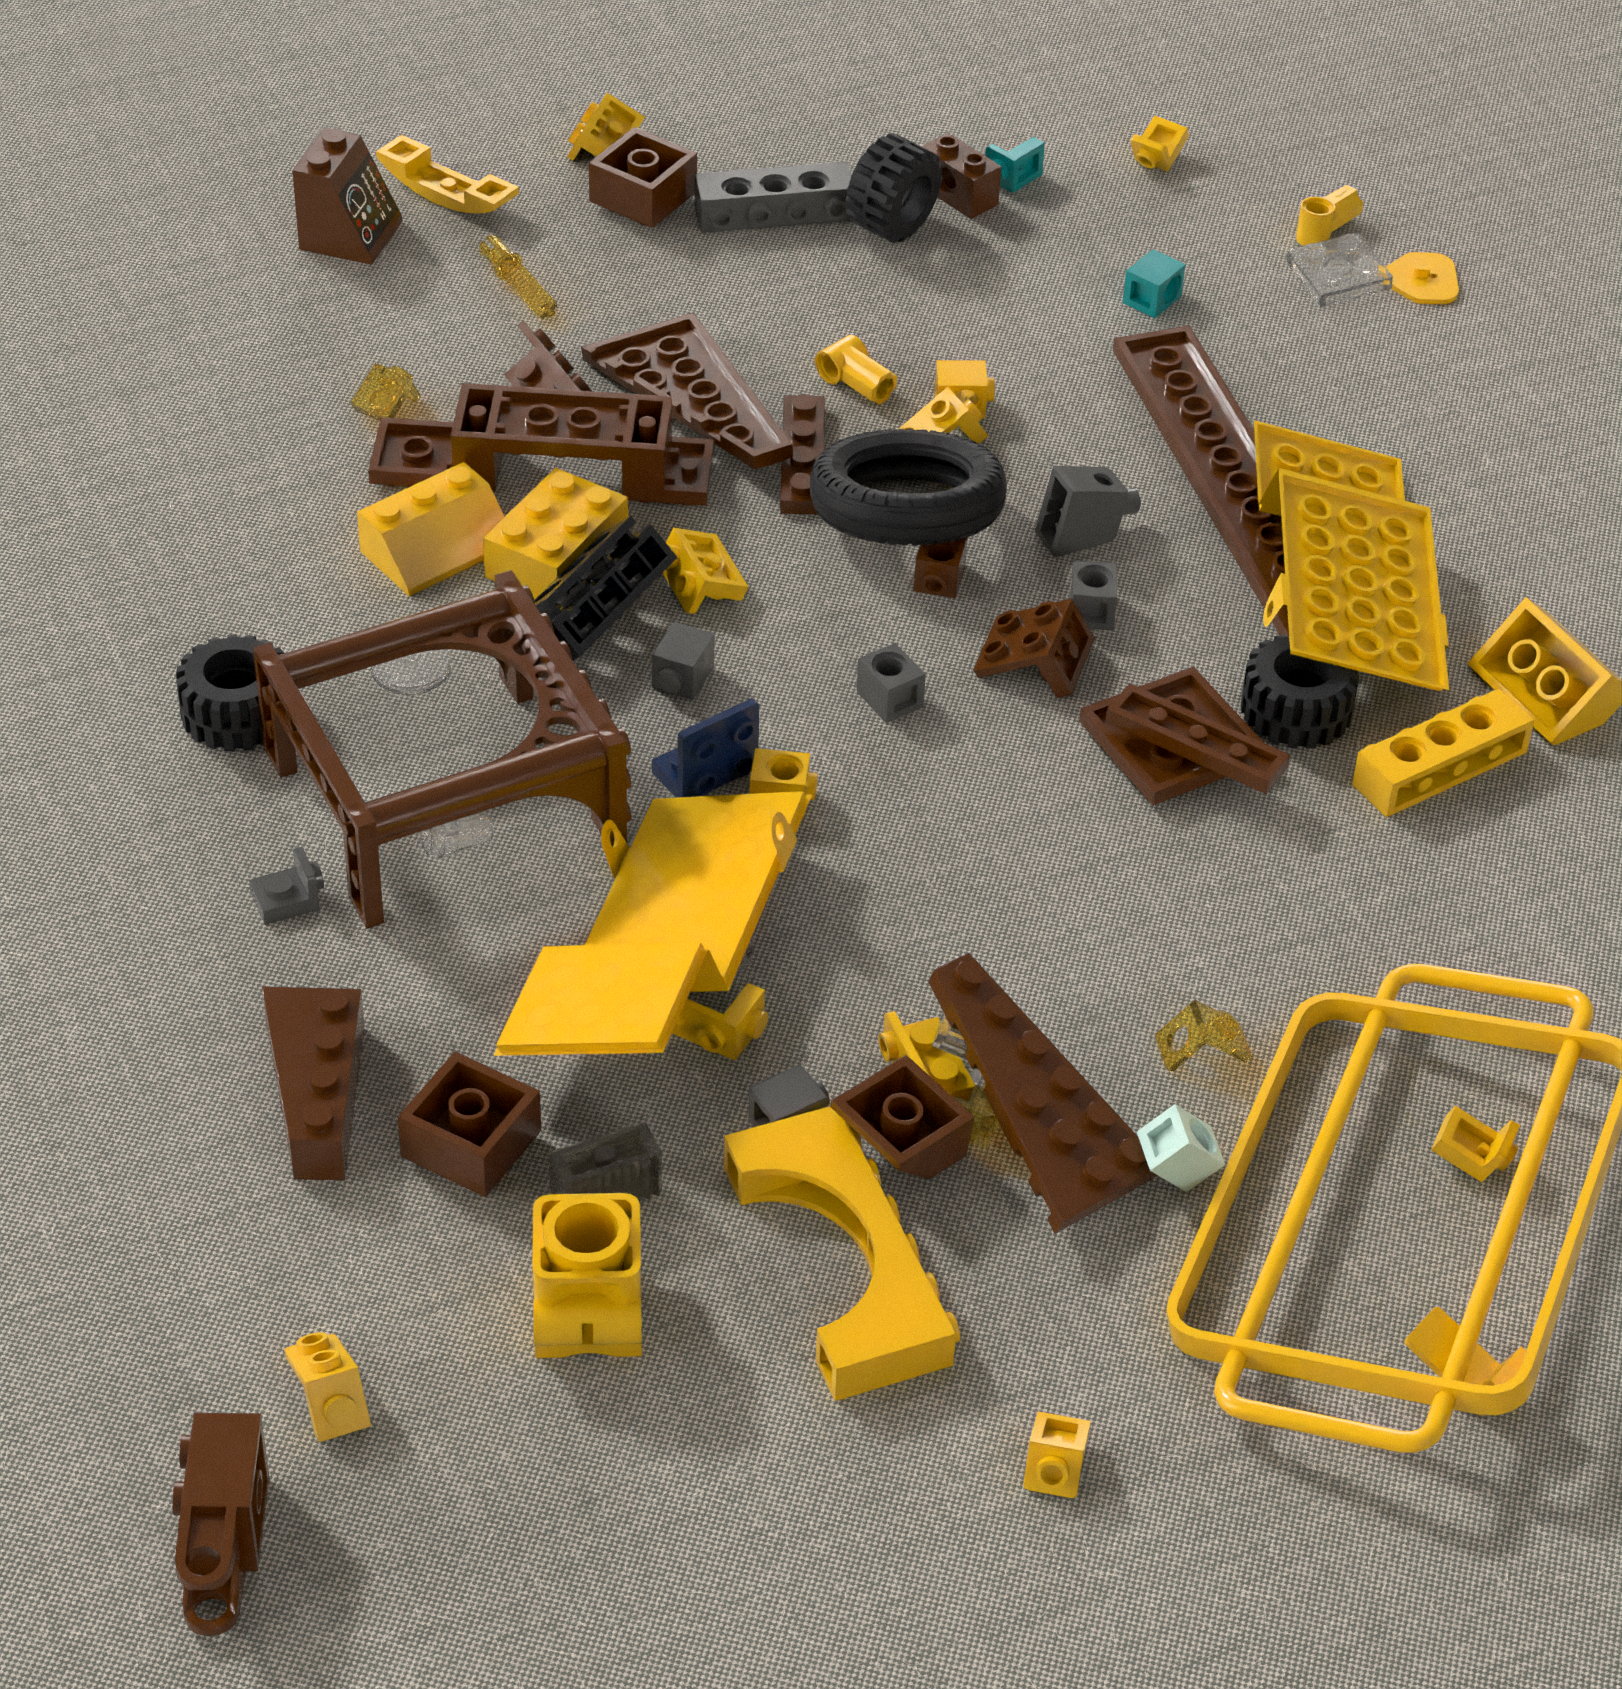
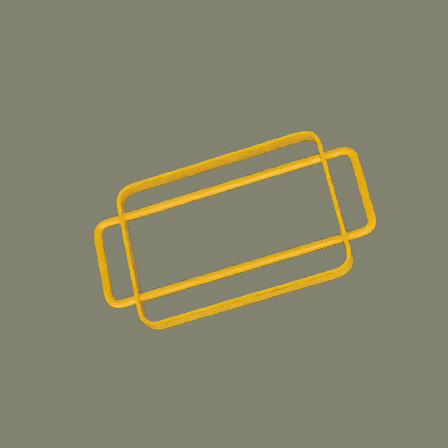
M1407 964L1399 966L1387 974L1375 998L1348 993L1327 992L1312 996L1297 1007L1290 1019L1168 1298L1166 1312L1173 1343L1185 1354L1198 1359L1223 1363L1216 1378L1214 1389L1217 1403L1223 1411L1232 1417L1244 1421L1399 1453H1416L1427 1450L1439 1442L1446 1431L1453 1410L1478 1415H1500L1515 1410L1527 1401L1534 1389L1622 1130V1075L1520 1369L1507 1382L1494 1386L1477 1385L1463 1381L1578 1059L1608 1063L1622 1071V1040L1604 1033L1589 1031L1593 1020L1594 1007L1588 996L1576 988L1565 985L1427 964ZM1410 983H1422L1559 1004L1572 1008L1574 1013L1569 1027L1565 1028L1395 1000L1403 986ZM1329 1020H1343L1364 1024L1234 1337L1198 1330L1188 1326L1182 1321L1305 1035L1310 1028L1318 1023ZM1384 1027L1558 1055L1442 1377L1255 1341ZM1244 1368L1428 1404L1431 1407L1422 1427L1413 1431H1401L1249 1400L1237 1395L1235 1390Z

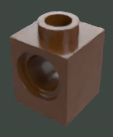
M968 537L949 543L920 545L915 561L913 591L956 598L966 566Z

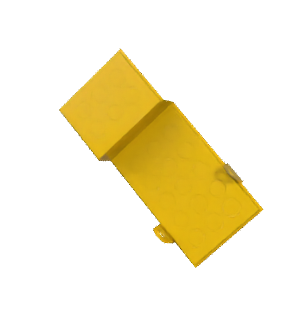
M1254 420L1259 511L1282 516L1285 574H1280L1266 603L1263 615L1264 626L1267 627L1283 604L1287 605L1291 654L1440 692L1442 689L1449 690L1445 654L1449 644L1446 616L1441 614L1431 509L1427 506L1405 501L1401 459Z
M804 791L653 799L631 847L628 846L612 820H607L602 827L601 843L615 881L585 945L543 946L497 1041V1049L493 1056L663 1053L690 992L729 991L779 872H784L797 842L795 834L812 795H805ZM611 831H613L615 838L613 847L610 843Z

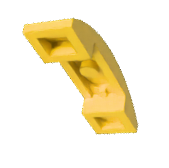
M400 135L376 151L377 159L404 185L422 197L448 209L464 213H488L495 211L519 194L518 186L494 175L488 174L481 180L476 181L431 161V147L404 135Z

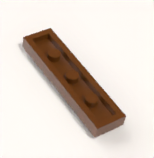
M808 394L784 395L783 432L792 443L793 458L783 460L781 463L780 514L819 515L815 510L810 495V476L816 459L824 451L825 396H811Z
M1130 683L1107 708V723L1264 794L1270 791L1288 769L1290 754Z

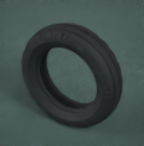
M924 429L876 430L841 439L831 444L819 455L810 476V495L816 512L828 525L844 534L861 540L874 541L881 544H886L887 542L889 545L908 546V544H912V546L932 545V543L942 544L973 536L989 527L997 519L1004 506L1007 493L1006 477L1002 464L989 449L965 437L933 430L928 432ZM918 479L943 483L954 488L933 493L909 494L878 491L863 485L882 480Z

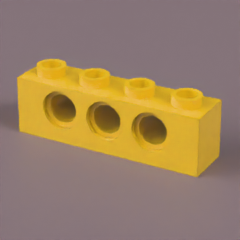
M1498 688L1483 696H1476L1467 703L1452 710L1441 712L1432 719L1412 728H1405L1398 734L1379 743L1366 746L1358 752L1352 785L1387 818L1527 753L1534 719Z

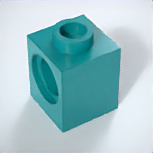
M1152 249L1126 270L1122 303L1156 318L1182 297L1186 264Z

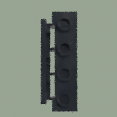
M629 516L604 531L534 599L535 606L541 614L546 613L550 618L554 634L559 642L565 641L567 643L572 660L579 658L678 558L651 524L632 534L629 529L636 521L632 516Z

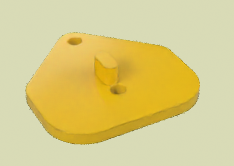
M1409 252L1379 270L1377 274V280L1381 284L1414 303L1449 304L1458 297L1459 287L1454 262L1443 254Z

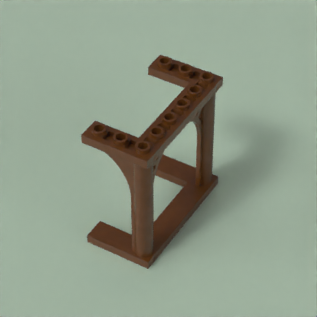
M512 570L495 575V590L280 655L277 654L271 642L253 648L264 750L280 778L298 773L297 751L343 830L348 896L366 929L384 923L378 845L517 800L536 796H561L587 805L591 809V819L600 833L604 823L607 820H612L627 843V822H630L632 819L630 806L627 802V789L631 788V778L626 767V755L631 753L628 735L622 727H616L611 719L607 703L603 698L598 699L592 691L587 673L583 669H577L573 663L567 643L565 641L559 642L554 634L550 618L546 613L541 614L535 606L530 588L527 585L522 586ZM444 649L473 651L494 657L499 664V677L517 704L534 699V689L539 701L537 720L529 735L512 751L484 765L368 802H364L298 690L408 655ZM558 704L561 711H554L551 707ZM554 724H566L573 726L577 733L566 736L557 735L547 728ZM544 743L546 745L539 749L535 748L538 744ZM611 831L610 843L613 847L615 838L613 831Z

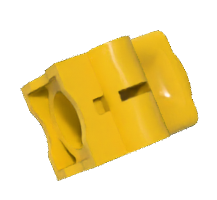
M627 1193L548 1194L539 1197L533 1206L532 1271L535 1358H564L584 1353H597L613 1357L642 1356L639 1200Z

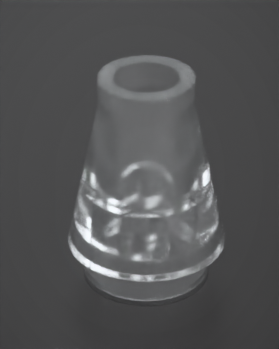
M487 814L470 815L421 831L420 838L425 853L428 856L436 855L441 859L475 845L491 842L493 839V826Z

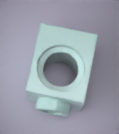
M1176 1104L1137 1131L1150 1171L1185 1192H1188L1225 1166L1212 1127Z

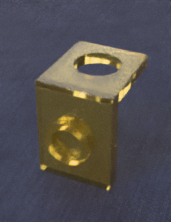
M1193 1000L1155 1033L1166 1069L1174 1072L1205 1044L1243 1062L1252 1057L1240 1022L1235 1020L1228 1012L1224 1010L1217 1011L1197 1000ZM1186 1026L1189 1033L1187 1042L1182 1049L1174 1052L1172 1049V1039L1180 1028Z

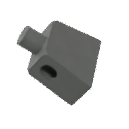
M1053 466L1035 533L1054 557H1060L1111 542L1117 536L1122 516L1139 512L1141 506L1139 493L1135 488L1126 489L1113 471L1107 467Z

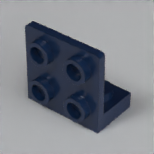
M753 698L748 699L678 733V747L652 759V774L676 798L704 796L716 788L748 775L752 770L755 748L759 747V703Z

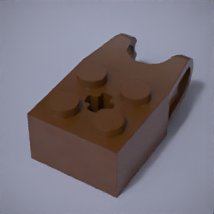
M194 1412L191 1435L181 1436L179 1463L180 1468L186 1470L184 1481H175L173 1488V1515L180 1516L175 1566L177 1578L182 1586H184L182 1600L184 1621L188 1628L198 1635H220L230 1630L236 1624L240 1615L246 1571H258L270 1480L261 1413ZM208 1599H218L227 1605L225 1613L213 1620L199 1618L195 1614V1610L201 1602Z

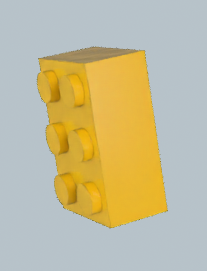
M555 467L483 537L485 578L495 581V575L512 570L521 585H527L530 588L535 599L601 533L628 517V497Z

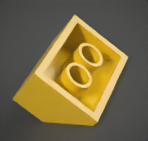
M462 462L357 511L360 552L410 597L484 561L483 537L505 516L489 483L465 462Z
M1527 597L1523 599L1467 663L1494 690L1500 688L1534 719L1533 727L1554 746L1603 725L1622 705V679L1549 612Z

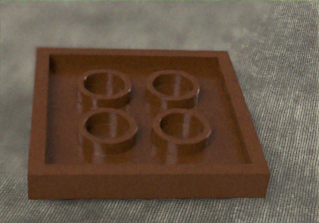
M1194 666L1139 686L1141 689L1263 742ZM1120 694L1080 709L1079 722L1153 806L1226 777L1107 723V708Z

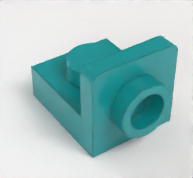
M1033 136L1010 151H1006L995 144L987 146L985 156L1001 166L1000 187L1013 193L1043 175L1045 142Z

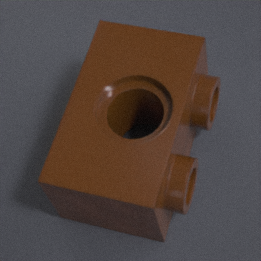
M948 132L922 145V147L938 155L940 158L939 162L942 163V183L937 198L970 219L999 204L1001 166Z

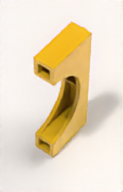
M829 1106L724 1135V1170L741 1205L757 1202H782L816 1211L844 1229L865 1256L872 1277L865 1294L844 1316L828 1325L817 1328L815 1361L834 1401H838L953 1366L955 1343L960 1341V1330L954 1314L951 1311L945 1313L940 1303V1293L935 1277L931 1272L925 1273L919 1262L920 1255L915 1238L911 1233H904L900 1225L899 1210L894 1198L891 1195L885 1196L880 1186L881 1179L875 1161L872 1158L866 1159L861 1149L860 1134Z

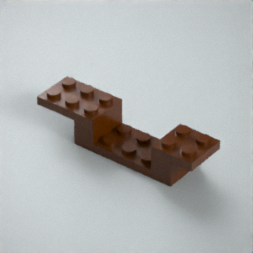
M462 383L454 422L381 417L368 469L369 484L413 486L465 462L489 483L493 492H496L503 453L544 455L558 458L575 457L597 460H621L622 495L627 496L628 501L707 506L714 456V439L672 436V396Z

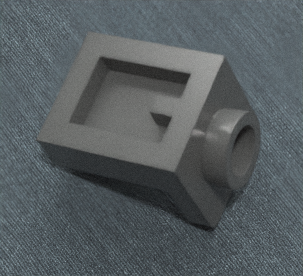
M303 847L293 849L294 868L249 880L250 893L264 925L320 910L318 890L324 888L323 875L317 861L309 862Z

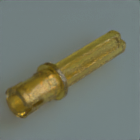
M498 235L487 236V240L494 248L490 249L482 241L479 246V252L494 267L495 275L500 280H506L540 319H544L547 316L549 318L555 315L554 310L557 307L556 300L523 265V259L520 254L512 252Z

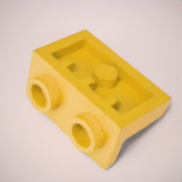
M607 92L599 105L593 101L591 102L572 132L568 142L573 144V147L567 158L573 161L581 148L597 157L633 127L639 128L645 116Z
M673 527L666 544L678 558L663 572V575L685 612L696 614L705 596L716 600L726 598L742 601L749 586L717 534Z
M895 1011L884 1014L883 1033L878 1035V1043L881 1054L886 1062L892 1061L893 1063L907 1055L959 1103L975 1099L976 1085L938 1017L903 1026Z

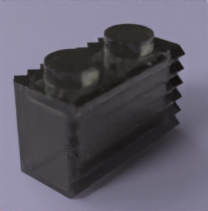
M645 1122L549 1152V1174L551 1178L549 1180L552 1194L627 1193L635 1196L640 1203L642 1198L650 1200L652 1195L660 1196L662 1192V1151Z

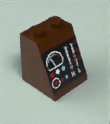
M324 127L292 170L299 249L372 265L401 224L402 214L361 135L344 132L341 129Z

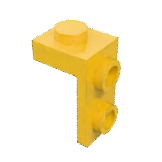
M949 387L945 388L899 428L951 433L956 427H959L970 440L978 444L989 436L979 424L984 418L981 412L969 399L962 403Z
M747 983L724 1014L686 999L672 1034L698 1044L709 1052L718 1053L736 1061L752 1038L758 1039L766 1028L768 1013L765 1012V990Z
M1434 1307L1405 1338L1404 1343L1434 1373L1442 1377L1460 1326L1440 1307ZM1477 1343L1463 1382L1489 1386L1507 1382L1520 1369L1526 1350L1522 1346L1519 1347L1499 1364Z
M311 1333L299 1338L296 1345L284 1349L286 1360L304 1387L314 1434L319 1442L371 1427L358 1366L335 1334Z

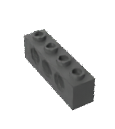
M847 162L696 173L694 174V207L701 233L851 221L847 216V208L845 206L851 172Z

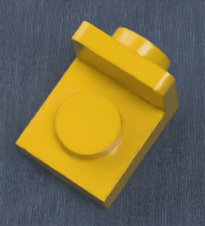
M1037 1412L1029 1441L1023 1483L1026 1490L1067 1498H1075L1077 1496L1091 1421Z

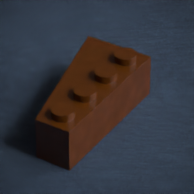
M262 986L266 1026L293 1177L299 1180L345 1181L365 1031L361 989Z

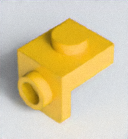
M1154 115L1143 135L1134 134L1130 140L1134 158L1146 168L1154 169L1156 167L1168 172L1187 141L1189 132L1185 126Z
M1455 1105L1446 1114L1431 1151L1482 1183L1496 1168L1504 1171L1514 1159L1518 1151V1145L1513 1142L1520 1125L1510 1120L1499 1132H1496Z

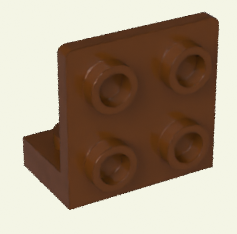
M1072 598L1058 602L1047 601L1037 607L1017 612L1010 610L1002 613L995 619L973 671L978 678L1037 665L1042 679L1048 682L1057 698L1072 695L1095 637Z

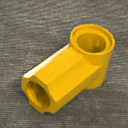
M1345 185L1324 198L1314 196L1303 199L1296 231L1297 242L1308 248H1323L1330 243L1331 232L1362 213L1363 201L1360 199L1357 189Z
M847 335L815 355L817 372L826 383L835 385L843 381L878 405L889 400L891 393L897 387V375L870 358L866 346L857 336Z

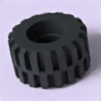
M893 133L887 134L886 137L881 136L878 138L875 144L872 143L864 155L861 156L851 175L845 201L848 218L856 225L892 243L897 241L903 242L908 236L914 235L931 213L942 183V163L939 162L940 158L938 155Z
M237 634L227 635V638L222 639L215 637L208 639V643L205 645H196L192 648L191 654L183 656L181 666H177L176 684L183 727L187 733H191L192 739L198 743L205 741L206 747L212 749L223 747L224 751L232 752L237 748H244V751L252 750L258 744L264 746L253 648L270 643V641L266 639L258 641L256 636L251 635L237 637ZM280 647L274 648L278 655L284 654Z
M1284 634L1274 636V641L1264 640L1259 643V648H1254L1249 655L1240 705L1241 713H1244L1246 724L1254 726V732L1260 737H1269V742L1277 745L1284 743L1287 744L1288 748L1297 749V746H1305L1306 749L1316 748L1319 743L1328 745L1333 743L1334 737L1341 738L1345 734L1346 728L1350 727L1359 683L1358 671L1293 655L1290 652L1289 636Z

